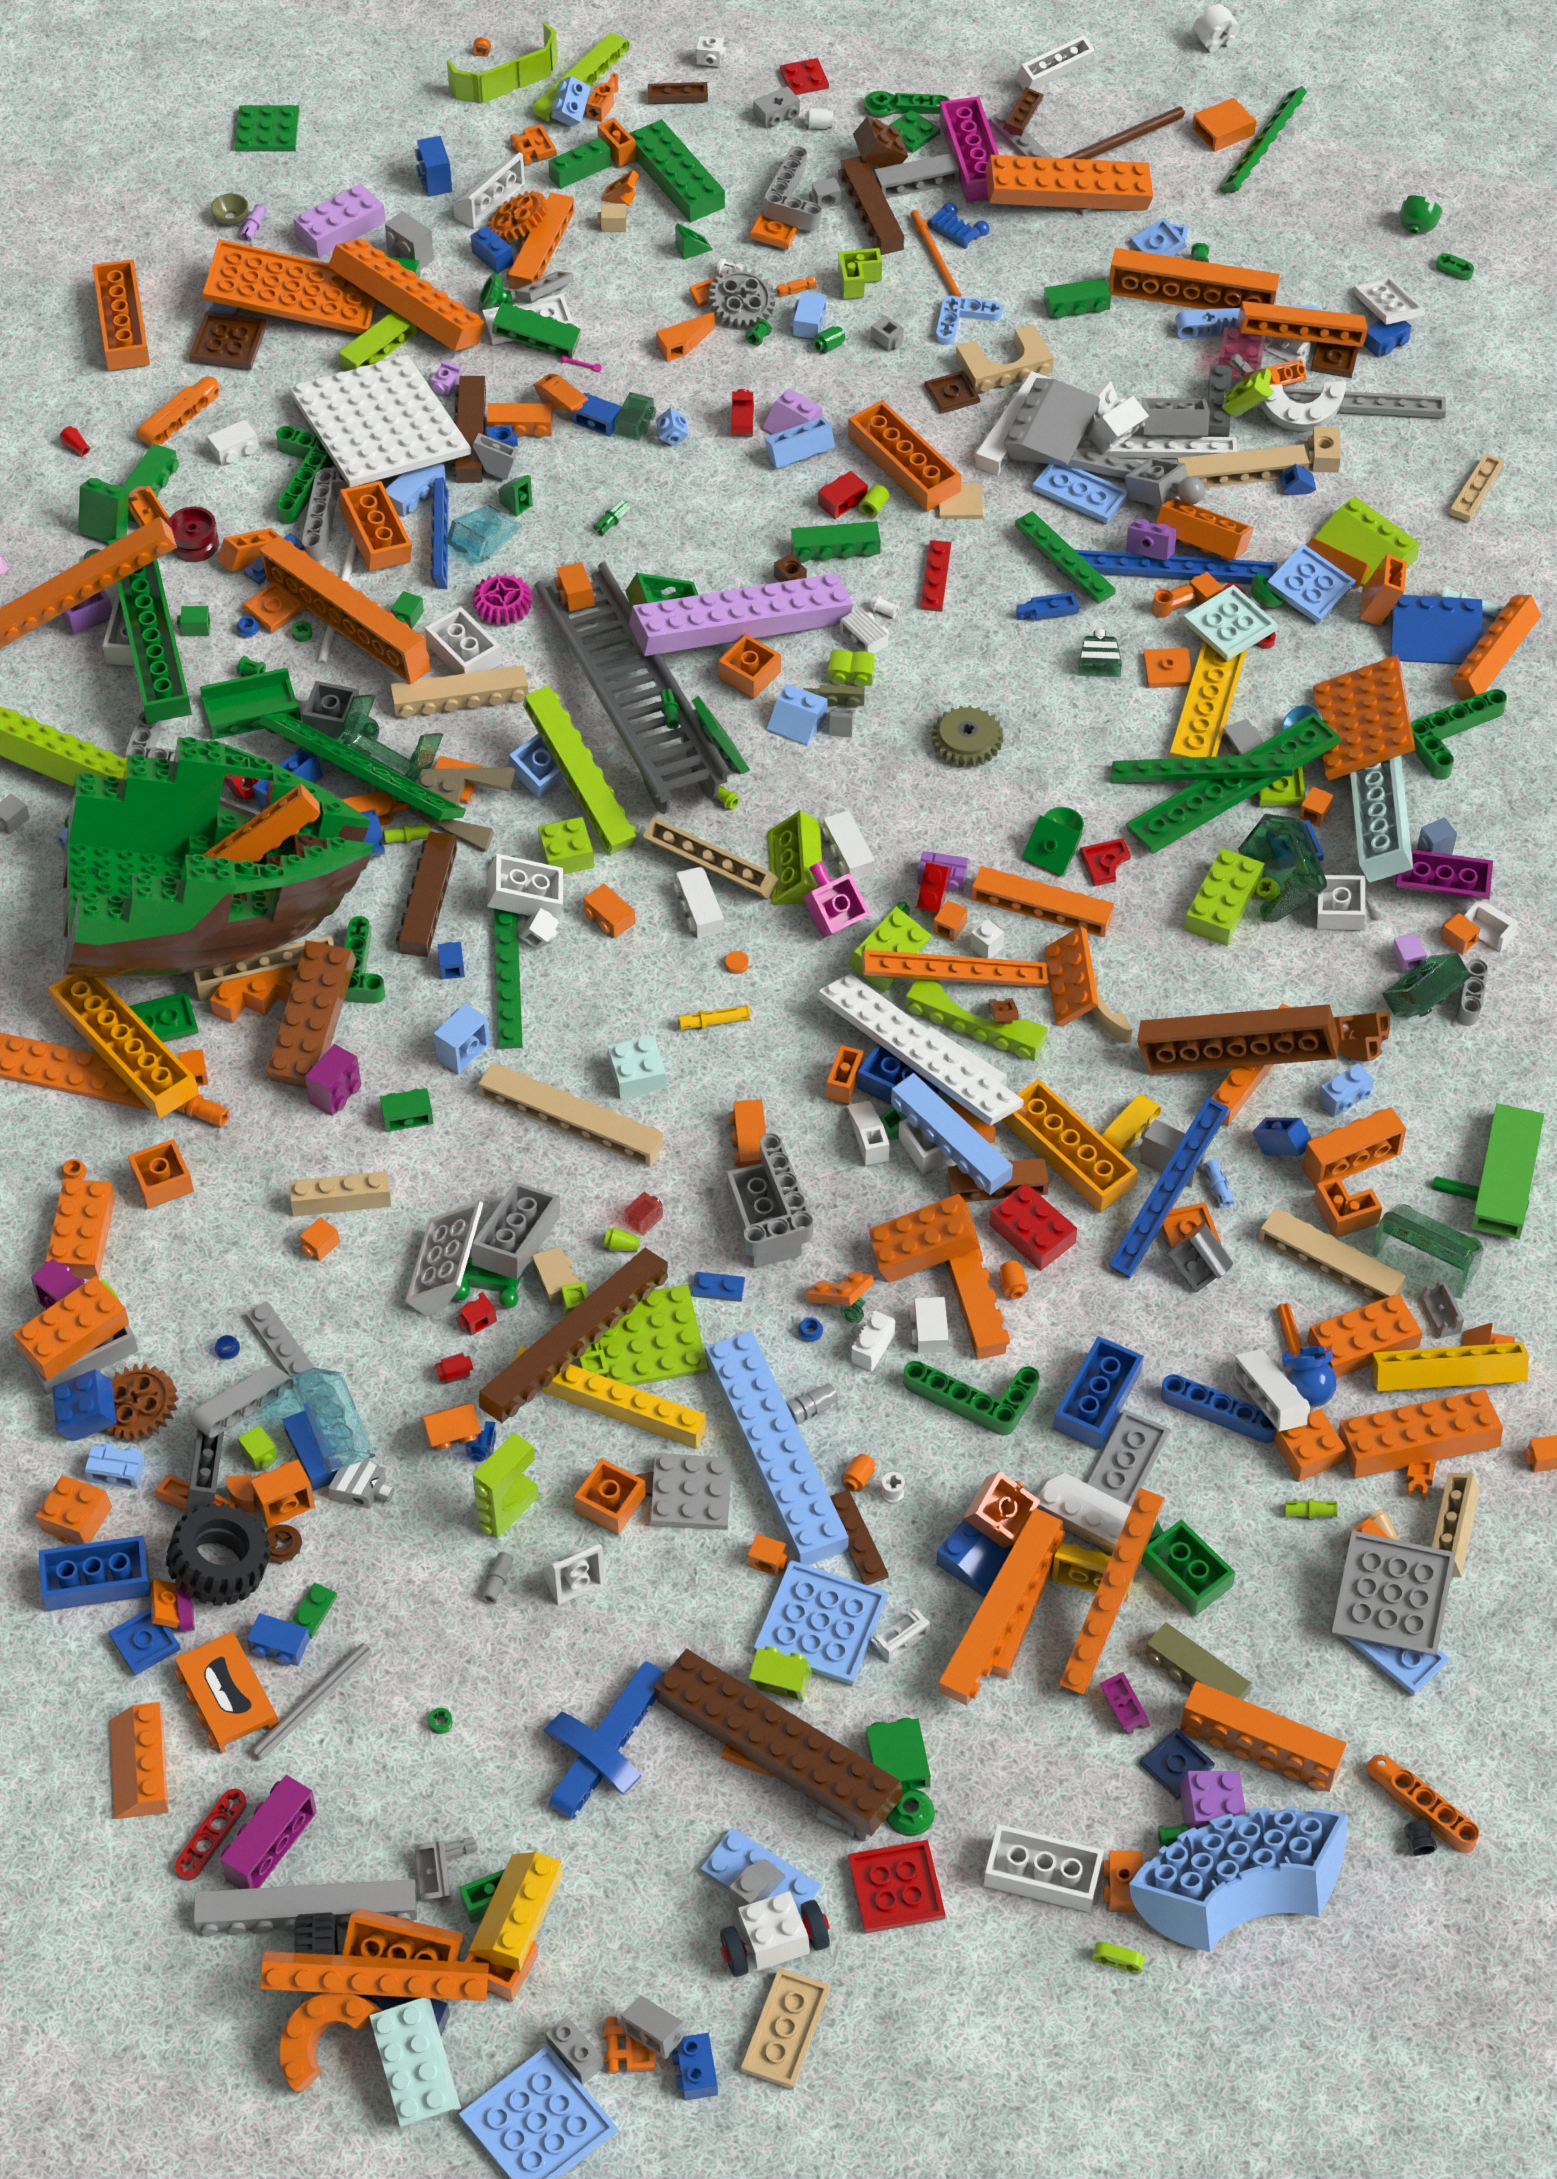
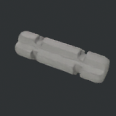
M1234 354L1230 357L1229 363L1236 368L1244 379V374L1254 371L1239 354Z
M474 1837L464 1838L463 1842L457 1840L445 1844L447 1861L463 1856L462 1853L465 1852L467 1855L476 1852L477 1845Z

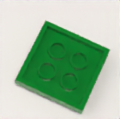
M239 105L235 151L295 152L300 113L299 105Z

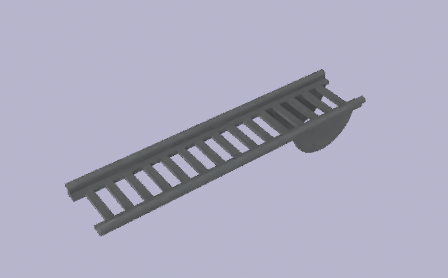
M601 562L598 565L599 571L592 573L594 582H591L593 591L600 590L602 593L601 595L594 596L595 606L607 602L610 607L569 619L567 614L586 608L569 611L567 605H561L559 592L554 593L551 586L545 587L541 581L536 582L534 585L535 589L638 766L645 787L656 809L661 814H667L670 808V800H673L669 790L698 782L702 792L708 799L716 798L719 785L727 782V775H730L731 772L711 738L704 731L702 723L699 722L693 713L692 706L660 654L644 656L629 626L632 611L630 603L607 564ZM613 615L617 618L616 621L577 632L575 629L577 626ZM621 628L625 632L624 634L584 645L582 641ZM629 641L633 645L632 647L592 658L590 653ZM637 654L640 657V660L600 672L598 666ZM646 668L649 672L610 685L605 681ZM652 681L656 684L655 687L617 699L613 695V693ZM667 688L671 689L674 700L679 705L680 727L639 740L637 734L666 726L665 716L631 726L629 721L661 711L662 701L627 712H623L621 707L658 696L662 690ZM681 737V744L649 754L645 750V748ZM684 752L687 755L685 759L657 768L653 764L655 761ZM691 767L693 772L665 782L661 778V776Z

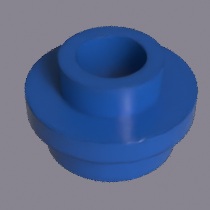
M244 616L237 623V632L244 637H251L259 630L258 622L251 616Z
M808 1317L799 1324L798 1334L803 1340L813 1342L822 1336L823 1326L816 1318ZM809 1328H812V1329H814L815 1331H814V1332H807L806 1330L809 1329Z

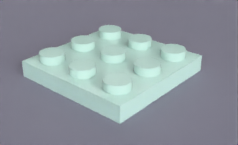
M1234 585L1183 616V622L1226 661L1272 634L1278 627V624Z

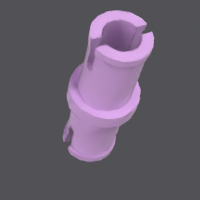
M255 204L251 214L246 217L245 225L239 233L241 240H244L247 236L245 241L250 242L254 232L260 228L261 220L267 212L264 205L259 210L260 204Z

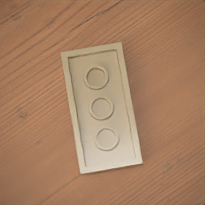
M778 1968L743 2060L741 2072L794 2090L831 1991V1985Z

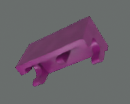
M1124 1672L1100 1683L1122 1728L1126 1729L1128 1734L1134 1733L1133 1729L1139 1725L1142 1729L1150 1726L1147 1715Z

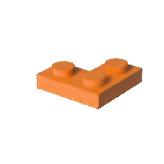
M854 1271L849 1273L839 1284L829 1283L826 1280L818 1281L806 1292L807 1302L851 1306L874 1284L873 1274Z

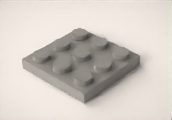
M655 1453L650 1525L728 1530L732 1458Z

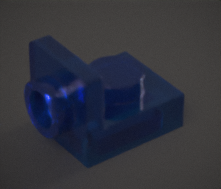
M485 1421L484 1430H481V1433L478 1434V1443L466 1442V1457L482 1462L493 1454L497 1435L496 1422Z

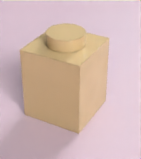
M602 204L601 212H597V224L601 225L602 232H626V204Z

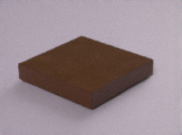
M1317 342L1310 371L1352 378L1359 347Z
M964 370L925 381V387L941 414L980 403V398Z

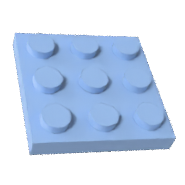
M1302 544L1267 581L1265 587L1319 624L1349 592L1356 580Z

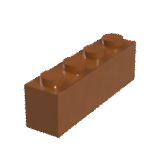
M1045 1158L1008 1160L1013 1165L1012 1179L991 1195L984 1189L978 1188L974 1180L967 1173L961 1172L957 1165L949 1166L947 1172L949 1195L951 1197L960 1194L965 1202L1005 1199L1025 1182L1038 1194L1048 1195L1049 1180Z

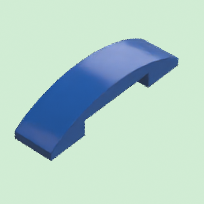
M561 1711L543 1729L544 1733L563 1748L567 1746L603 1775V1780L620 1794L624 1795L641 1778V1774L617 1749L573 1716Z

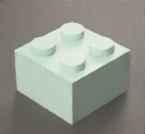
M654 1035L608 1045V1061L620 1099L667 1089L666 1072Z

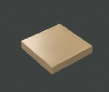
M961 483V492L939 504V518L983 519L982 483Z

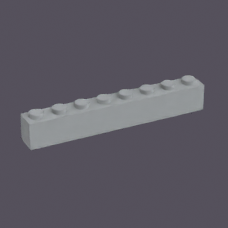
M415 1879L200 1891L195 1892L194 1924L197 1933L205 1936H213L221 1931H229L231 1934H242L245 1930L255 1929L262 1933L271 1932L273 1928H284L287 1931H294L298 1914L332 1912L336 1919V1924L340 1927L348 1928L350 1915L358 1908L412 1921L417 1920V1888Z

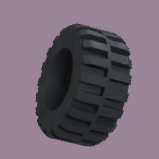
M211 1503L207 1504L205 1508L203 1505L193 1508L192 1512L185 1513L181 1520L177 1522L167 1549L166 1565L169 1568L170 1578L172 1580L176 1579L174 1584L179 1590L184 1589L186 1591L185 1595L191 1599L193 1597L198 1598L199 1602L203 1604L212 1602L213 1606H222L224 1602L227 1605L237 1603L238 1598L240 1601L245 1600L250 1596V1593L255 1592L259 1587L270 1558L269 1537L264 1535L266 1531L261 1524L257 1525V1519L251 1514H245L244 1509L239 1507L234 1509L230 1507V1504L225 1503L222 1506ZM207 1543L224 1545L238 1556L240 1562L226 1566L211 1563L202 1557L196 1547Z

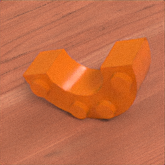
M323 1993L303 2003L288 2020L280 2042L281 2067L292 2089L297 2092H304L323 2072L317 2063L316 2048L318 2040L325 2030L335 2024L347 2023L354 2029L363 2031L371 2023L369 2015L383 2010L366 1998L344 1993Z

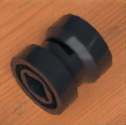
M1416 1820L1404 1826L1405 1835L1410 1840L1408 1847L1412 1856L1431 1854L1437 1849L1435 1839L1431 1837L1432 1827L1428 1820Z

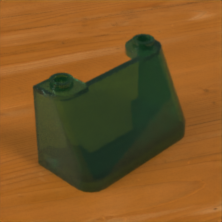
M1264 814L1238 848L1240 855L1265 863L1262 877L1272 878L1280 886L1279 895L1271 901H1265L1260 906L1263 921H1279L1322 894L1327 888V880L1307 827L1297 818Z

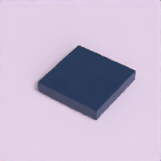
M1178 1728L1172 1731L1139 1761V1764L1177 1800L1181 1797L1179 1784L1187 1771H1210L1215 1767V1763Z

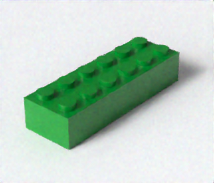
M662 119L629 133L636 141V161L690 223L725 208V190Z

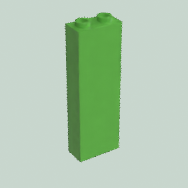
M1496 1103L1471 1229L1520 1240L1544 1113Z

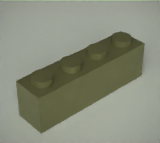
M1167 1622L1162 1625L1147 1643L1145 1655L1149 1662L1154 1666H1161L1166 1669L1172 1679L1177 1682H1184L1189 1686L1190 1690H1192L1195 1681H1198L1241 1700H1244L1249 1694L1250 1681Z

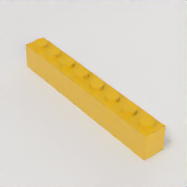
M521 1346L513 1362L528 1348ZM571 1364L565 1372H560L554 1377L549 1386L543 1387L540 1390L697 1449L707 1429L706 1414Z

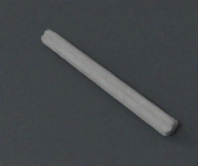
M364 1643L360 1644L253 1747L252 1753L259 1760H263L371 1656V1649Z

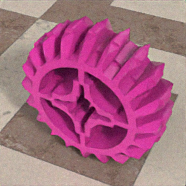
M496 573L495 577L488 575L487 580L481 579L480 584L476 585L472 595L473 607L477 616H481L482 621L488 620L490 625L496 621L498 627L501 622H505L508 626L509 621L516 624L517 618L523 620L525 614L529 613V608L532 605V594L527 583H524L522 578L516 579L515 574L508 576L505 573L503 576H499Z

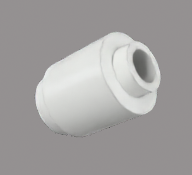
M809 108V112H805V124H809V129H828V127H833V111H828L825 108Z

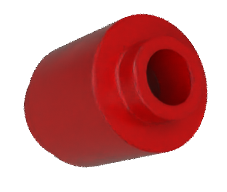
M463 1352L440 1359L441 1362L435 1364L441 1383L446 1381L451 1383L471 1376L469 1371L474 1370L470 1355L464 1356Z

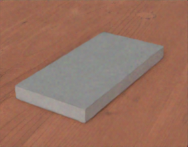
M1123 1410L1086 1484L1132 1507L1139 1487H1143L1171 1429Z

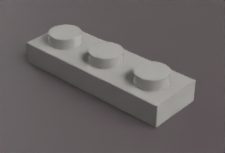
M556 271L515 290L516 299L525 300L527 303L536 302L539 297L550 295L552 291L563 289L567 284L573 282V273Z

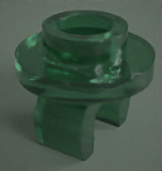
M859 1297L851 1306L842 1305L840 1312L843 1318L848 1322H861L864 1318V1312L861 1308L866 1301Z

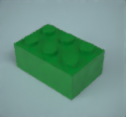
M1182 1519L1147 1545L1141 1560V1564L1194 1616H1197L1233 1587L1235 1571Z

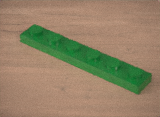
M1033 511L1015 520V527L1097 604L1115 595V588Z

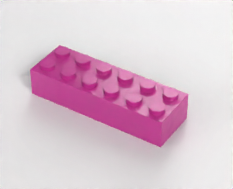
M980 97L941 101L939 121L949 151L952 153L959 168V182L966 202L988 199L985 169L990 155H999Z

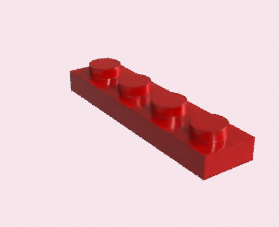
M930 540L921 610L943 611L952 542Z

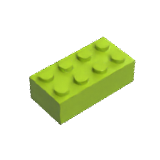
M1221 848L1186 914L1184 930L1228 946L1256 892L1258 882L1262 879L1265 863Z

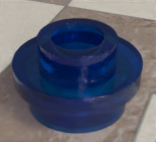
M231 1335L221 1336L215 1344L216 1355L221 1359H232L240 1351L239 1341ZM226 1346L232 1347L229 1350H223Z

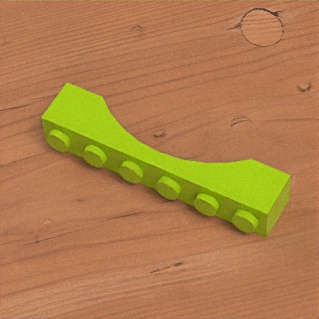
M916 979L906 996V1009L912 1014L922 1015L930 1018L936 1024L952 1027L958 1033H967L980 1042L986 1041L994 1044L998 1049L1016 1053L1022 1059L1035 1061L1047 1040L1048 1027L1028 1019L1016 1020L1012 1024H999L998 1021L976 1016L954 1003L944 992L941 985L931 980Z

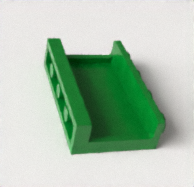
M288 668L276 669L200 687L213 740L265 729L264 725L258 723L261 714L286 713L299 721L301 720L298 700H296Z

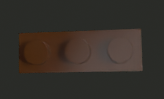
M707 82L648 84V103L708 102Z

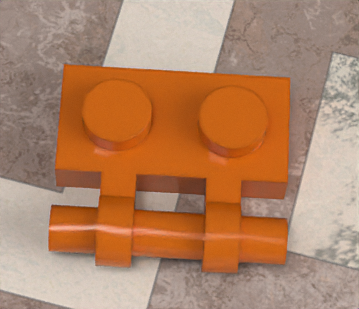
M542 124L523 129L522 136L518 137L517 134L510 136L513 149L523 154L525 165L532 163L531 157L533 156L540 161L557 155L556 148Z
M607 2017L606 2027L603 2031L604 2039L607 2040L604 2062L607 2063L608 2073L617 2074L620 2062H627V2072L655 2071V2052L623 2032V2027L617 2026V2017ZM619 2038H626V2049L618 2050Z

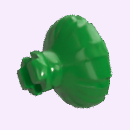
M492 273L486 280L479 297L478 306L480 310L491 309L496 304L500 305L501 302L506 304L513 302L511 291L503 289L502 279L499 274Z

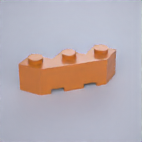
M284 967L222 982L210 999L213 1015L234 1023L244 1008L247 1007L266 1016L278 999L287 1003L297 970L291 967Z

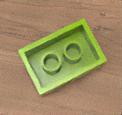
M896 906L854 951L848 965L880 991L885 992L897 977L863 975V951L877 950L920 954L927 946L932 935Z

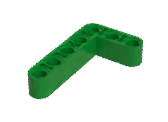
M282 426L276 432L279 451L304 459L276 503L279 521L283 524H292L298 519L311 498L316 473L321 469L331 468L334 462L316 434L291 426Z
M1492 689L1411 722L1415 745L1414 752L1434 778L1438 780L1449 778L1454 762L1453 755L1441 740L1502 716L1507 701V695L1504 691Z
M910 1361L904 1367L903 1384L907 1390L996 1434L1004 1436L1014 1431L1037 1394L1040 1376L1038 1370L1034 1367H1022L1013 1378L1002 1398L998 1400L920 1361ZM934 1386H938V1387H941V1388H940V1389H935V1388H933V1387H934ZM956 1397H961V1398H963V1399H962V1400H957V1399H955V1398H956ZM1012 1400H1018V1401H1020V1402L1015 1403V1402H1012ZM978 1408H984L986 1410L980 1411L978 1410ZM1000 1419H1006V1420H1008V1421H1007V1422H1003V1421H1000Z

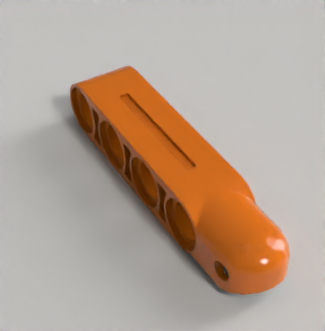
M208 376L200 379L192 387L188 386L141 424L136 433L137 439L150 447L153 443L162 445L172 436L173 432L176 433L187 424L186 421L193 419L201 412L202 408H206L218 397L220 392L218 381L214 377Z
M1374 1755L1366 1765L1368 1774L1389 1792L1392 1799L1418 1820H1428L1432 1831L1456 1851L1470 1853L1474 1850L1479 1838V1829L1474 1822L1412 1772L1403 1769L1388 1756ZM1381 1760L1385 1761L1386 1765L1382 1766L1378 1762ZM1396 1783H1403L1407 1788H1400ZM1417 1800H1424L1428 1805H1421ZM1444 1817L1448 1819L1450 1822L1443 1823L1438 1818ZM1460 1835H1467L1471 1840H1464Z

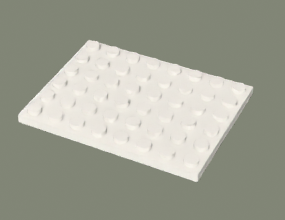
M408 355L379 361L372 365L361 366L357 369L320 377L316 380L298 383L289 387L290 395L349 487H355L471 454L470 445Z

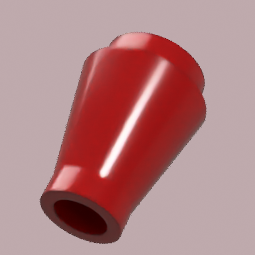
M68 426L62 430L59 437L63 445L77 452L80 456H84L90 451V446L87 445L77 428Z

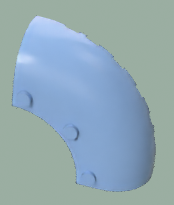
M1286 1806V1810L1270 1811V1807L1250 1809L1248 1810L1249 1814L1233 1817L1231 1813L1212 1819L1207 1826L1198 1830L1194 1827L1177 1836L1176 1842L1168 1847L1163 1846L1158 1850V1855L1151 1862L1147 1861L1139 1869L1129 1884L1134 1906L1143 1919L1165 1937L1209 1953L1229 1931L1254 1918L1278 1913H1300L1319 1917L1333 1892L1341 1870L1347 1841V1814L1313 1808L1312 1811L1296 1810V1806Z

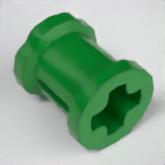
M1205 243L1194 244L1191 249L1193 256L1191 260L1209 262L1207 257L1209 254L1208 245Z
M757 319L754 327L746 332V340L750 344L759 346L762 344L763 338L772 332V327L766 320Z
M242 656L237 666V674L241 676L244 674L250 676L264 673L266 670L265 662L261 661L258 663L249 660L247 656Z
M1181 1823L1178 1827L1167 1828L1159 1825L1158 1840L1160 1849L1163 1846H1170L1177 1841V1836L1188 1831L1186 1823Z

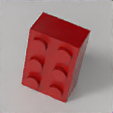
M1026 1182L990 1210L989 1225L1040 1271L1076 1243L1077 1227Z

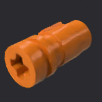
M201 1094L196 1095L177 1108L181 1113L188 1114L191 1117L197 1116L201 1120L220 1127L226 1124L230 1115L229 1109L211 1100L204 1099Z

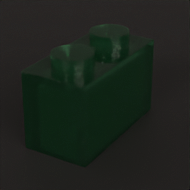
M629 392L615 419V435L637 441L641 439L643 434L646 435L649 421L654 420L656 415L654 398Z

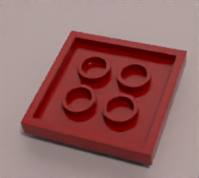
M928 1839L848 1854L849 1866L865 1934L945 1919L946 1914Z

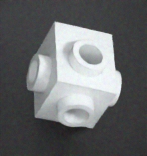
M699 37L696 49L697 65L720 67L722 59L726 58L727 48L723 47V38Z

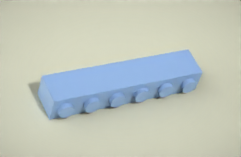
M914 1073L892 1088L891 1103L895 1110L902 1112L912 1126L918 1127L928 1141L934 1142L941 1149L945 1157L951 1158L957 1164L961 1172L967 1173L974 1180L978 1188L984 1189L991 1195L1012 1179L1013 1165Z

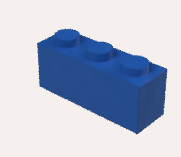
M301 748L279 765L312 783L323 776L318 757ZM261 779L252 788L258 806L264 809L268 780Z
M308 1408L282 1419L284 1431L311 1483L313 1491L330 1485L341 1467L342 1461L339 1455L334 1456L331 1451L334 1449L329 1435L324 1436L322 1432L324 1425L320 1416H314L311 1408Z

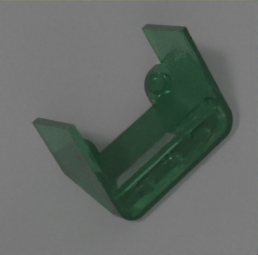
M373 694L353 696L337 741L417 782L421 770L430 769L444 734L439 732L421 735L415 751L412 753L411 758L408 759L376 741L379 735V725L374 719L369 717L376 696Z
M1397 1204L1387 1211L1379 1222L1372 1255L1377 1257L1391 1235L1462 1270L1463 1274L1457 1297L1462 1298L1479 1270L1484 1251L1481 1242L1477 1238L1469 1237L1412 1209L1406 1204Z

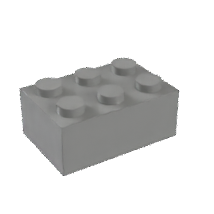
M1142 398L1141 406L1149 415L1144 422L1145 426L1142 427L1144 435L1150 438H1158L1160 435H1168L1170 438L1190 435L1191 438L1197 439L1208 436L1210 410L1206 399Z

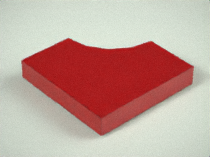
M1124 838L1081 847L1079 850L1094 887L1116 882L1117 868L1131 858Z

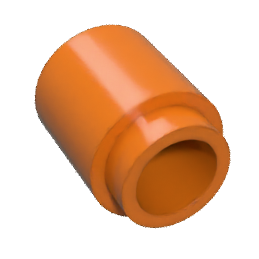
M1007 1261L1000 1266L999 1276L1005 1296L1012 1299L1022 1298L1029 1289L1023 1267L1018 1261Z
M859 1454L854 1457L841 1475L843 1486L851 1492L862 1491L875 1472V1461L866 1454Z

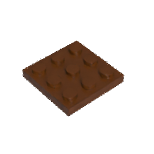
M205 312L189 355L190 362L252 370L267 327L266 319Z

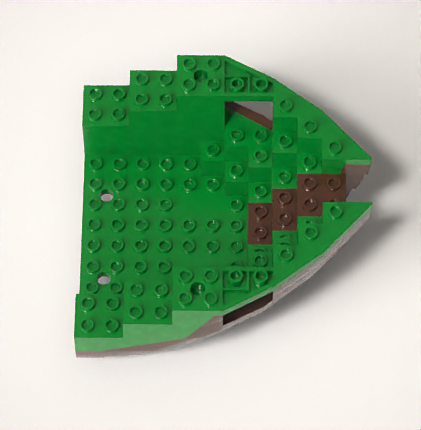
M178 737L174 761H169L165 758H146L142 755H127L123 779H118L115 776H96L87 772L82 774L76 773L68 819L63 867V888H67L63 910V936L68 937L64 957V974L95 978L134 979L176 976L206 971L243 961L306 936L315 930L325 917L334 913L344 895L349 893L356 884L361 871L366 869L373 849V843L363 842L370 819L322 787L264 758H259L216 740L202 741L193 737ZM225 774L268 780L264 810L299 784H302L319 802L320 814L314 822L307 823L301 827L296 835L287 837L278 848L269 850L256 863L232 861L223 857L209 858L203 856L212 847L257 816L252 812L220 800Z

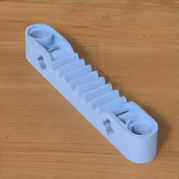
M1315 305L1288 306V307H1296V308H1305V309L1320 310L1319 307H1317V306H1315ZM1240 308L1181 311L1175 317L1178 337L1180 339L1212 338L1216 334L1221 336L1222 332H1225L1227 336L1231 332L1238 335L1240 329L1237 318Z

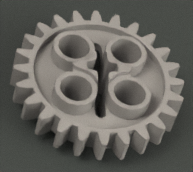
M737 266L735 272L728 268L727 274L721 271L720 276H715L714 282H711L708 293V304H712L710 310L716 311V318L722 316L721 323L729 321V327L736 324L738 330L741 325H744L745 329H748L750 324L754 327L757 319L768 320L770 314L773 313L776 302L774 300L775 292H772L773 285L767 286L769 279L762 280V273L757 276L754 275L755 269L750 273L747 272V267L740 271Z

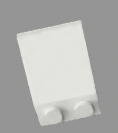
M601 1544L585 1551H577L571 1557L563 1561H555L544 1569L545 1582L558 1605L605 1584L603 1548Z

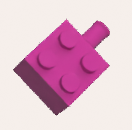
M822 861L809 867L818 886L816 890L803 896V899L823 939L871 915L851 873L833 880L830 879Z

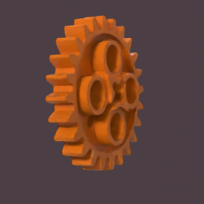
M532 190L530 193L525 191L523 195L518 193L516 198L511 197L509 202L504 201L503 206L497 207L498 211L492 213L493 217L489 218L490 222L487 223V226L504 241L507 240L510 243L513 238L516 241L519 236L524 237L527 231L531 233L533 227H538L537 223L542 222V217L547 215L546 211L549 210V204L544 195L540 194L539 191L534 192Z

